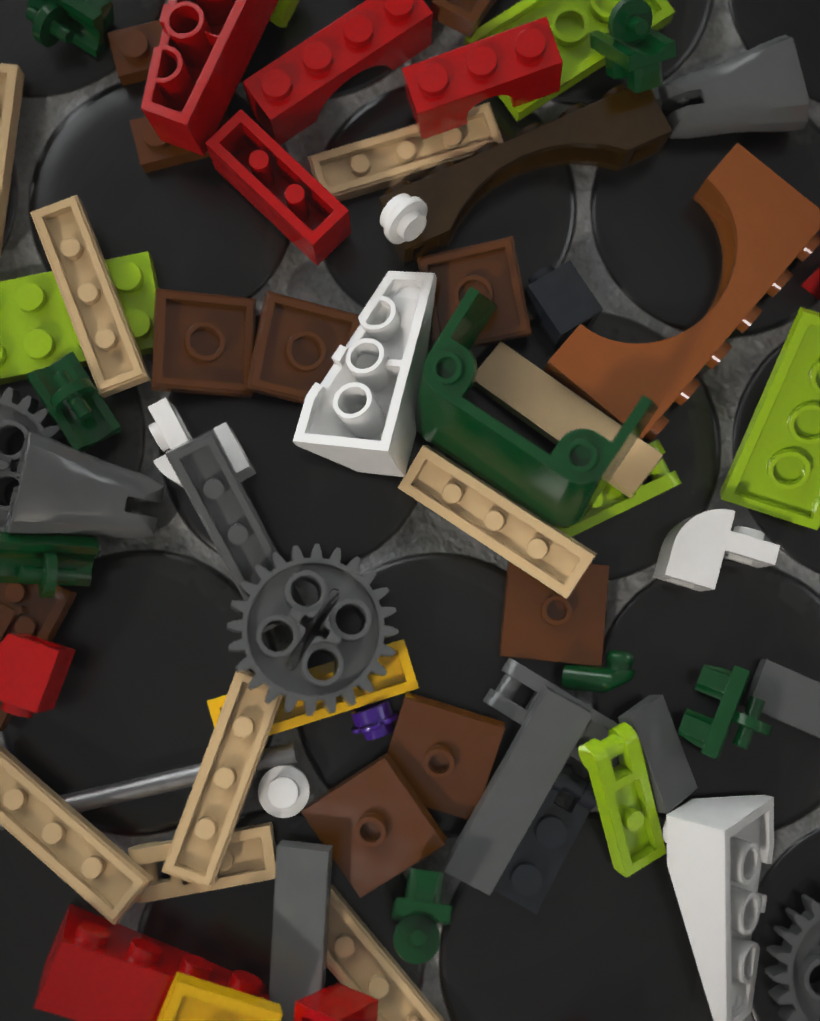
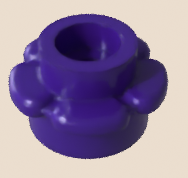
M389 698L356 708L350 712L355 724L351 731L353 734L362 732L367 741L378 739L394 731L392 722L398 718L399 713L397 710L392 709Z

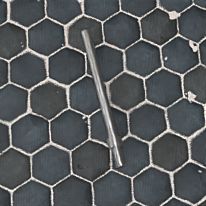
M295 742L265 748L254 778L259 777L262 770L297 763L298 752ZM201 763L59 796L75 810L83 812L184 789L194 785ZM0 824V830H5V828Z

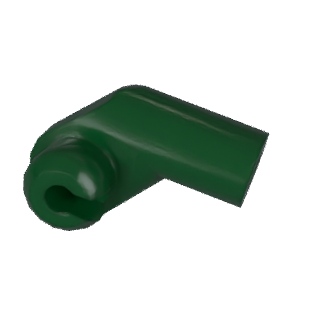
M610 650L606 656L607 667L565 664L562 675V687L566 690L606 693L633 679L636 670H632L634 656L631 652Z

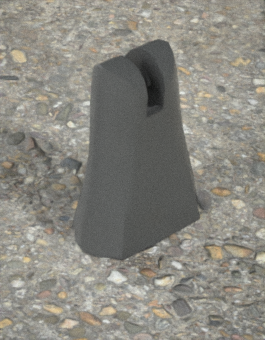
M786 34L762 43L726 61L683 75L658 87L662 109L674 111L666 118L672 129L669 136L670 139H691L728 133L798 131L804 129L808 121L810 101L794 38L788 37Z
M28 431L17 468L16 478L20 479L19 485L13 488L7 514V533L154 538L158 518L145 516L143 513L131 509V513L125 512V505L128 497L134 498L133 502L149 501L161 503L165 488L164 483L142 473L104 461L44 435Z

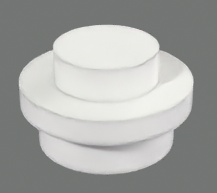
M401 193L392 198L380 215V225L384 228L385 237L393 244H401L405 241L410 242L416 239L423 232L427 223V204L417 196L411 197L407 193Z
M281 765L271 768L264 774L258 786V798L261 806L267 813L278 818H289L298 814L306 806L310 796V784L306 775L299 768L292 765Z

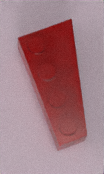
M169 0L168 4H163L159 21L163 28L159 46L153 49L141 110L161 141L205 156L208 150L205 142L216 133L279 0Z
M70 904L45 961L34 1008L76 1021H157L177 972L269 1000L266 985L263 984L259 977L243 970L231 971L200 956L190 954L121 924L113 925L104 917Z

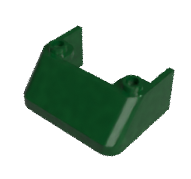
M470 286L425 359L415 408L416 430L422 438L547 523L557 527L575 525L587 515L659 407L651 399L643 395L612 442L593 430L576 429L565 434L549 455L464 398L477 376L476 359L470 349L497 308L496 304Z

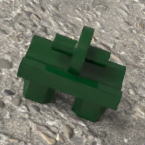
M28 0L26 18L33 22L32 35L34 40L41 45L52 47L59 40L66 44L72 42L96 58L106 50L104 32L114 23V7L111 0Z
M621 0L615 5L609 16V33H603L598 30L589 33L590 46L605 56L606 74L613 79L627 77L628 89L634 93H641L663 84L662 61L676 57V41L651 28L653 15L651 7L646 1Z
M73 352L63 356L59 361L48 367L34 370L27 374L28 381L70 447L83 452L121 431L120 424L102 396L99 395L97 388Z
M5 526L4 532H0V583L38 584L41 598H53L57 585L90 586L93 562L99 550L98 539L85 536L11 534L6 532Z
M703 665L695 690L721 701L716 715L712 719L687 708L678 729L679 735L702 748V754L715 760L719 759L732 723L739 725L732 744L748 750L754 732L770 737L773 727L759 720L765 701L750 696L744 714L737 712L750 678L749 670L734 665L732 671L722 667Z
M411 868L410 874L407 875L405 897H397L393 903L391 920L399 922L393 934V944L397 954L405 962L423 964L431 960L438 952L440 945V932L438 928H443L450 924L452 910L451 905L440 904L444 873Z

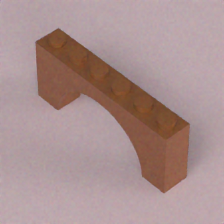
M738 142L710 173L693 197L712 220L718 233L722 250L720 284L716 296L704 317L694 326L678 335L661 341L638 344L607 339L580 324L549 359L543 369L548 375L621 426L643 395L651 399L659 408L639 436L641 440L644 438L649 443L655 439L670 421L663 415L670 405L675 401L682 406L700 386L701 383L694 377L704 365H707L712 370L732 348L726 342L735 329L743 333L761 314L763 310L756 304L764 294L767 293L773 298L793 276V273L787 269L792 261L797 257L803 262L820 244V235L817 233L820 230V209Z

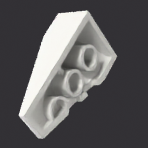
M387 272L358 316L360 325L346 346L339 345L331 357L334 364L321 384L315 382L306 395L293 438L296 446L357 472L405 477L417 431L415 408L424 362L427 357L437 284L435 273Z
M768 795L692 798L666 814L663 826V839L667 844V867L713 1021H743L752 1012L760 947L758 943L751 941V937L758 923L760 913H765L767 895L759 893L758 886L762 862L772 864L774 850V797Z

